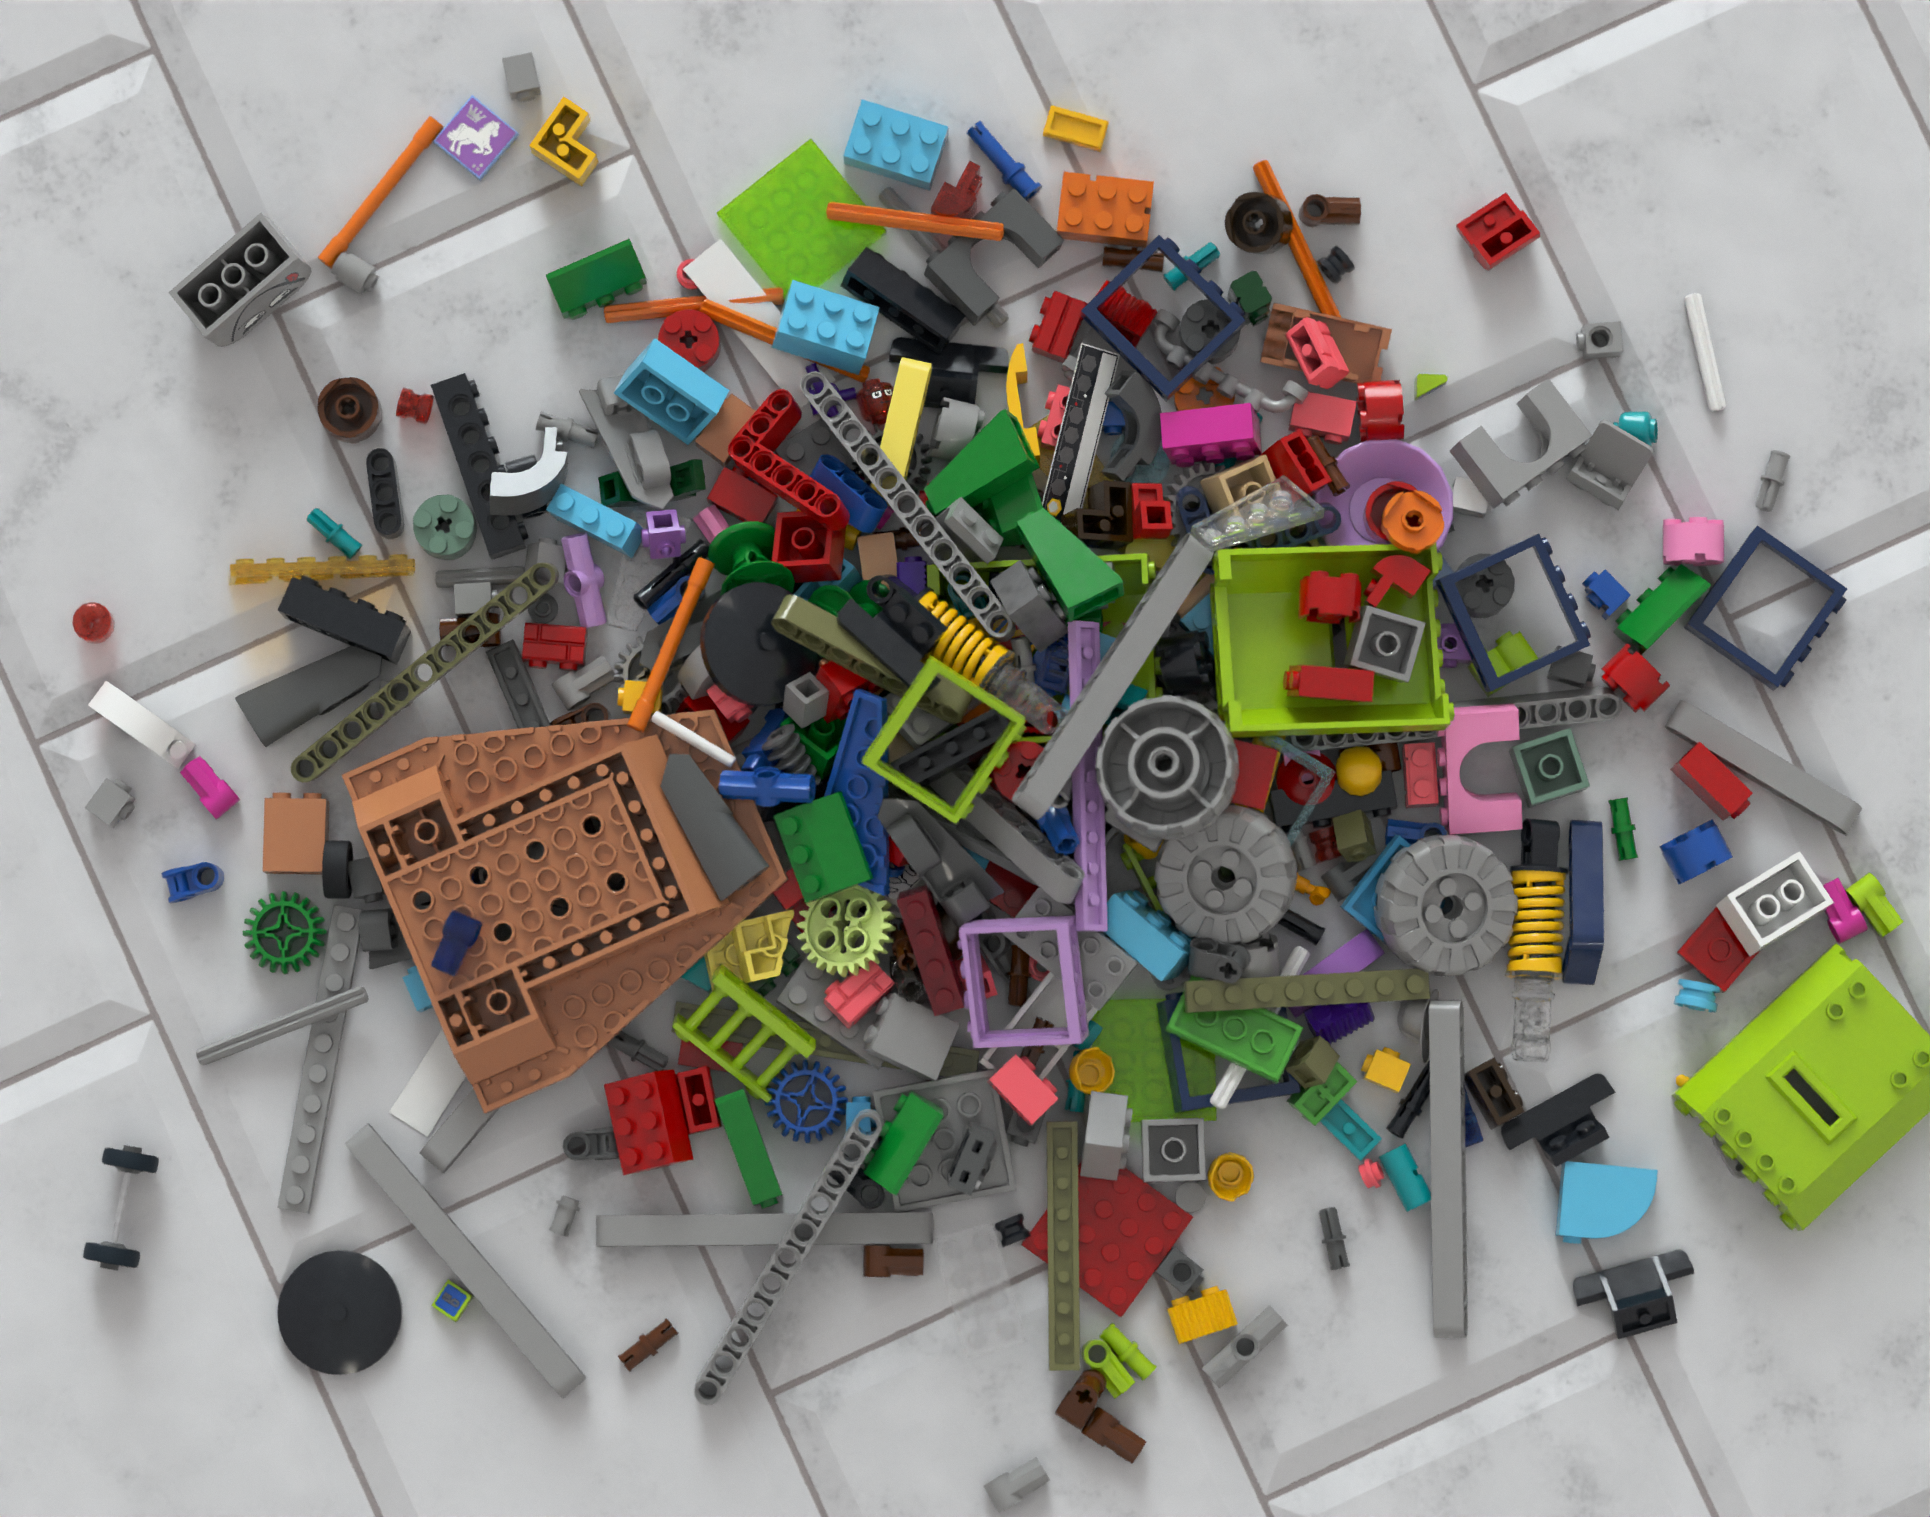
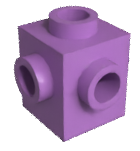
M676 509L646 512V529H641V540L643 548L648 547L650 560L681 556V544L686 543L684 525H679Z
M1442 623L1441 635L1437 637L1438 649H1442L1443 652L1442 668H1457V663L1468 664L1471 658L1455 624ZM1445 642L1450 643L1453 649H1448L1445 646Z

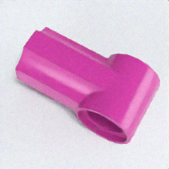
M201 756L189 762L180 772L201 797L199 800L216 820L240 801L230 786L223 779H219L214 770Z
M1839 878L1824 884L1823 887L1834 902L1824 911L1828 917L1829 929L1836 941L1841 944L1867 931V924L1861 912L1856 906L1852 905Z

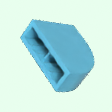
M1572 1161L1564 1162L1561 1166L1555 1236H1563V1242L1581 1244L1582 1238H1606L1626 1231L1635 1225L1648 1210L1655 1194L1658 1170Z

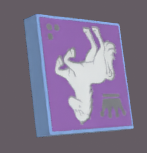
M472 95L433 141L477 179L481 180L516 140L519 133Z

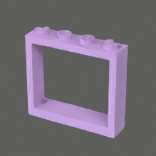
M1075 915L971 920L960 927L958 931L959 941L957 942L958 948L962 949L963 953L960 971L962 978L966 979L967 990L964 993V1004L970 1012L967 1029L971 1033V1038H973L974 1048L1082 1044L1089 1036ZM1057 930L1068 1027L989 1030L978 933Z

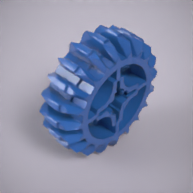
M808 1060L802 1061L803 1069L801 1070L797 1069L795 1062H791L790 1066L793 1072L788 1074L786 1069L783 1068L780 1073L785 1078L782 1081L777 1077L772 1080L774 1084L778 1085L777 1089H766L769 1094L775 1095L774 1100H770L768 1103L765 1102L766 1106H775V1110L767 1113L768 1118L778 1116L779 1119L773 1123V1127L776 1129L784 1124L786 1126L782 1131V1136L784 1137L789 1134L790 1130L794 1131V1142H798L800 1133L805 1134V1143L811 1142L810 1134L815 1133L818 1141H822L823 1137L820 1131L825 1129L827 1134L832 1135L834 1132L828 1125L833 1122L836 1126H841L842 1122L835 1118L837 1113L846 1115L845 1109L838 1108L839 1103L845 1104L848 1102L847 1097H838V1093L844 1092L846 1087L845 1085L834 1086L840 1080L838 1074L834 1075L831 1079L827 1077L831 1072V1067L827 1066L823 1073L819 1072V1061H815L813 1070L808 1069ZM809 1076L806 1086L801 1092L796 1093L784 1090L794 1079ZM818 1079L823 1081L830 1089L832 1104L816 1097L815 1089ZM810 1086H812L810 1093L813 1097L811 1099H815V1103L822 1106H808L803 1117H801L803 1110L800 1107L802 1104H798V1101L791 1097H805ZM781 1099L797 1106L798 1114L795 1124L791 1123L784 1116L781 1108ZM818 1110L829 1113L821 1123L812 1127H804L807 1117L812 1111Z

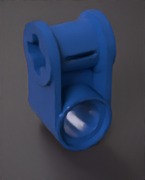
M209 862L179 867L161 873L162 878L167 881L170 893L169 903L189 900L198 895L215 891L224 882L222 869ZM207 869H212L215 873L214 881L209 885H204L201 880L202 873Z

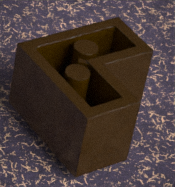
M1103 480L1089 487L1088 509L1076 508L1062 515L1061 524L1088 548L1117 550L1132 543L1131 482Z

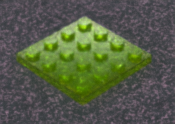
M811 138L717 212V216L774 286L782 288L784 298H786L792 280L818 288L859 256L866 247L869 248L887 233L883 226L829 220L827 218L826 209L829 202L866 205Z
M1166 999L1109 1000L1100 1011L1098 1010L1091 1020L1099 1024L1103 1030L1093 1042L1092 1047H1100L1101 1051L1110 1055L1115 1070L1112 1085L1103 1093L1128 1096L1127 1108L1133 1109L1131 1123H1141V1120L1185 1118H1204V1121H1217V1107L1178 1113L1174 1111L1156 1004ZM1180 1038L1189 1096L1214 1093L1216 1090L1215 1054Z

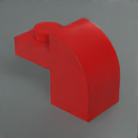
M1132 483L1133 538L1167 539L1173 528L1170 501H1163L1162 483Z
M1405 555L1388 556L1380 560L1370 570L1372 574L1380 579L1378 582L1375 579L1370 581L1363 592L1367 596L1363 604L1376 608L1390 586L1411 599L1431 570Z

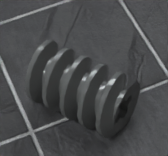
M787 724L770 733L767 741L761 748L762 750H773L767 756L768 761L778 760L773 767L778 768L780 771L783 770V773L813 774V777L816 779V785L819 784L821 777L815 775L817 770L814 765L810 764V755L804 754L806 748L804 744L799 743V734L793 733L795 726Z

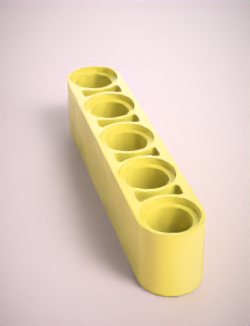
M902 357L880 448L906 480L929 386L932 363ZM894 476L886 477L883 480L882 488H894L897 478ZM871 483V488L883 497L873 483Z

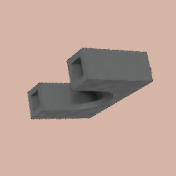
M1014 188L1007 195L1004 192L1000 193L991 202L992 208L985 214L980 211L972 218L973 220L1004 224L1003 239L1015 244L1037 268H1040L1058 252L1064 241ZM953 235L948 240L949 246L942 252L939 249L936 250L926 260L928 265L924 275L975 326L996 307L1000 297L978 276L971 264L970 251L972 247L984 239Z

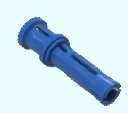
M982 121L975 123L976 128L974 129L972 126L966 134L971 137L1003 174L1001 178L1004 184H1009L1028 202L1041 190L1042 185L1039 182L1035 183L1026 173V167L1023 163H1016L983 125Z

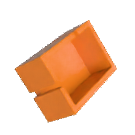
M1063 172L1057 233L1063 239L1146 248L1154 181L1100 175L1096 176V181H1091V174Z

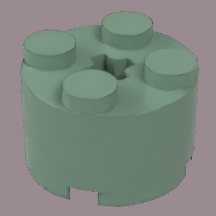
M437 495L427 499L419 506L413 516V530L417 541L427 554L435 558L444 560L460 558L471 549L477 533L476 520L469 507L453 495ZM442 522L450 524V531L446 534L443 530H440Z

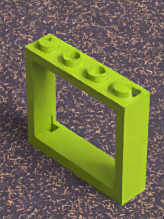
M931 655L862 757V763L957 824L960 818L965 820L967 815L971 813L975 805L971 801L977 792L983 794L992 780L989 775L994 767L1000 768L1009 755L1006 749L1012 740L1017 743L1022 737V733L1026 729V726L1023 725L1025 717ZM937 673L1010 720L953 806L880 759Z

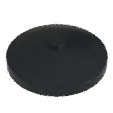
M753 582L740 585L725 592L712 604L701 628L700 649L703 663L709 676L727 696L747 705L769 706L783 702L786 685L809 672L813 674L818 661V653L782 635L773 628L772 619L786 595H794L774 584Z
M329 1251L306 1260L289 1276L279 1297L278 1324L286 1346L303 1364L327 1374H351L374 1365L391 1349L401 1327L402 1302L393 1278L378 1262L356 1252Z

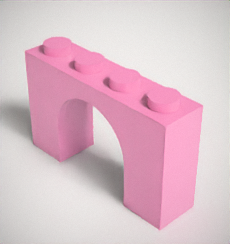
M1513 703L1455 707L1454 720L1450 721L1451 724L1445 730L1436 731L1437 736H1441L1442 748H1437L1438 766H1442L1443 778H1438L1439 795L1444 796V807L1439 808L1440 825L1445 826L1449 835L1523 829L1522 800L1516 792L1476 794L1464 788L1460 780L1461 763L1471 749L1488 742L1520 740L1519 710Z

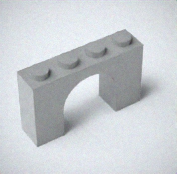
M1549 378L1529 391L1517 403V406L1539 434L1541 453L1538 460L1523 463L1510 459L1498 448L1482 425L1461 439L1450 450V453L1493 509L1502 503L1507 507L1521 496L1518 491L1524 487L1528 491L1543 481L1541 478L1542 474L1548 471L1552 475L1565 465L1563 459L1569 455L1574 459L1587 449L1585 443L1592 437V434Z

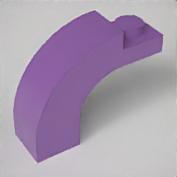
M1365 929L1303 975L1360 972L1384 955L1385 952L1372 934ZM1312 1006L1288 1007V1009L1297 1018L1303 1014V1011Z

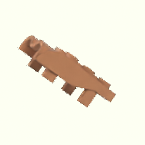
M1278 303L1273 304L1260 362L1302 371L1286 338V333L1302 319L1308 317L1326 323L1331 333L1330 336L1333 337L1349 370L1348 375L1341 379L1342 381L1357 384L1381 380L1383 368L1377 366L1381 349L1388 350L1392 329Z

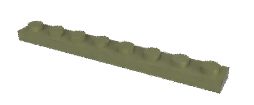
M1420 969L1240 978L1234 983H1226L1219 980L1184 982L1185 1013L1430 999L1429 972H1424Z
M1078 1121L1046 1122L1049 1371L1080 1370Z

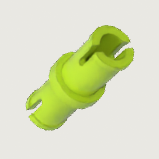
M1111 1323L1100 1334L1099 1337L1118 1354V1360L1121 1363L1124 1361L1142 1381L1155 1370L1156 1366L1137 1348L1139 1345L1135 1341L1131 1342L1114 1323Z

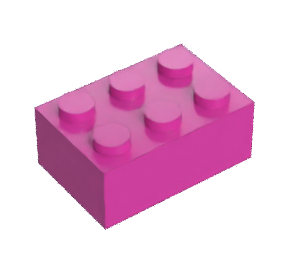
M1251 403L1160 413L1162 448L1172 465L1176 464L1177 467L1184 468L1194 465V462L1201 461L1219 464L1227 458L1245 461L1254 458V455L1262 454L1260 420Z

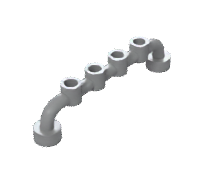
M1160 309L1154 318V322L1157 324L1154 331V342L1159 350L1168 355L1165 361L1171 367L1181 370L1194 356L1181 346L1173 345L1167 341V331L1174 333L1180 324V320L1170 312ZM1209 362L1192 376L1195 380L1205 385L1209 379L1218 383L1219 386L1216 390L1229 399H1232L1235 393L1245 398L1243 403H1251L1256 413L1259 412L1260 408L1272 413H1282L1289 410L1295 403L1302 404L1309 394L1301 385L1288 380L1281 391L1285 397L1280 401H1274L1258 389L1250 388L1241 383L1233 375L1221 372Z

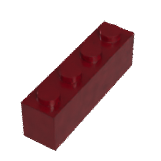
M922 885L899 892L897 903L934 1016L964 1008L965 992L931 890L927 885Z

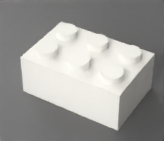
M1799 851L1728 894L1716 906L1748 955L1752 956L1819 915L1834 902Z

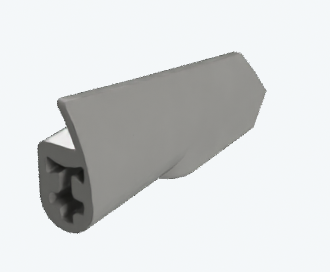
M623 375L599 380L597 390L580 389L579 394L632 498L660 511L664 510L674 497L670 487V465L660 435L656 429L652 430L648 417L614 394Z

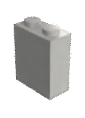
M897 993L887 994L886 997H882L875 1010V1013L878 1014L875 1023L870 1025L864 1034L863 1042H865L863 1051L926 1081H936L960 1024L943 1015L934 1016L932 1010Z

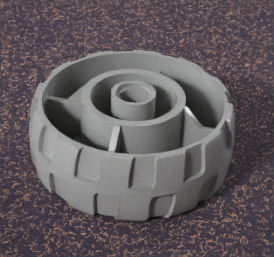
M1177 696L1146 698L1128 706V710L1115 717L1105 730V735L1096 755L1097 784L1108 809L1129 829L1147 837L1164 840L1181 839L1207 829L1228 808L1235 794L1239 776L1238 752L1233 738L1224 723L1200 703ZM1172 759L1173 766L1170 770L1166 772L1158 770V766L1163 760Z
M1230 803L1228 808L1216 819V822L1200 833L1196 832L1181 839L1163 841L1155 864L1154 880L1157 885V897L1164 912L1169 914L1175 921V926L1190 938L1194 936L1197 938L1207 937L1215 941L1242 945L1256 940L1270 931L1287 912L1296 889V857L1294 858L1289 845L1290 841L1280 826L1277 827L1267 819V815L1252 807L1247 808ZM1221 866L1231 869L1235 877L1229 878L1224 876Z
M1433 835L1420 838L1418 842L1409 847H1403L1390 859L1391 864L1385 873H1381L1376 885L1377 902L1376 906H1374L1376 925L1384 936L1383 941L1401 961L1414 969L1429 972L1431 975L1459 976L1467 971H1475L1486 966L1494 959V955L1498 950L1506 946L1513 933L1514 915L1518 913V897L1514 894L1511 884L1513 878L1509 870L1490 849L1472 839L1457 835ZM1445 899L1444 907L1441 909V902Z

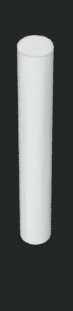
M656 711L651 719L653 723L727 767L731 768L734 764L735 756L661 712Z

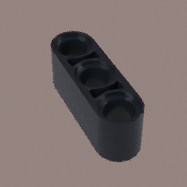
M377 448L372 450L366 458L375 528L382 537L395 539L404 530L397 465L388 450ZM380 457L389 459V465L383 471L374 469V462ZM390 487L393 489V495L389 500L381 501L378 499V492L381 488ZM394 517L397 519V525L393 530L385 531L382 529V521L385 518Z

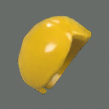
M1353 746L1345 749L1336 762L1338 785L1350 795L1364 796L1374 792L1382 779V764L1379 756L1369 747Z
M1100 1047L1079 1051L1072 1058L1068 1069L1072 1084L1076 1089L1087 1095H1091V1091L1105 1092L1112 1085L1115 1075L1112 1057L1101 1051Z
M1233 1152L1224 1153L1211 1162L1207 1171L1208 1185L1218 1198L1230 1202L1235 1201L1238 1197L1249 1192L1254 1179L1253 1167L1243 1155Z

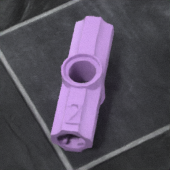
M578 533L562 537L561 541L568 572H566L563 579L564 587L568 594L575 599L580 626L589 628L602 625L607 621L600 589L604 585V574L601 568L593 562L587 533Z

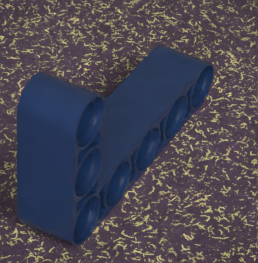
M1185 486L1177 492L1175 498L1186 534L1191 533L1193 535V528L1198 523L1207 524L1208 531L1206 535L1196 538L1214 552L1218 549H1232L1234 543L1239 541L1245 542L1247 548L1294 547L1333 533L1341 524V515L1338 510L1330 503L1322 502L1264 522L1243 533L1218 539L1205 498L1197 488ZM1193 494L1198 496V503L1194 508L1186 509L1183 507L1182 502L1187 495ZM1323 511H1332L1333 520L1327 525L1319 524V515ZM1295 521L1304 522V530L1299 535H1291L1289 533L1290 525ZM1267 531L1274 532L1276 538L1271 545L1265 546L1260 543L1263 533ZM1207 566L1203 571L1209 575L1214 574L1212 566Z
M1570 820L1569 938L1563 959L1562 982L1565 984L1594 985L1604 945L1603 827L1601 821Z

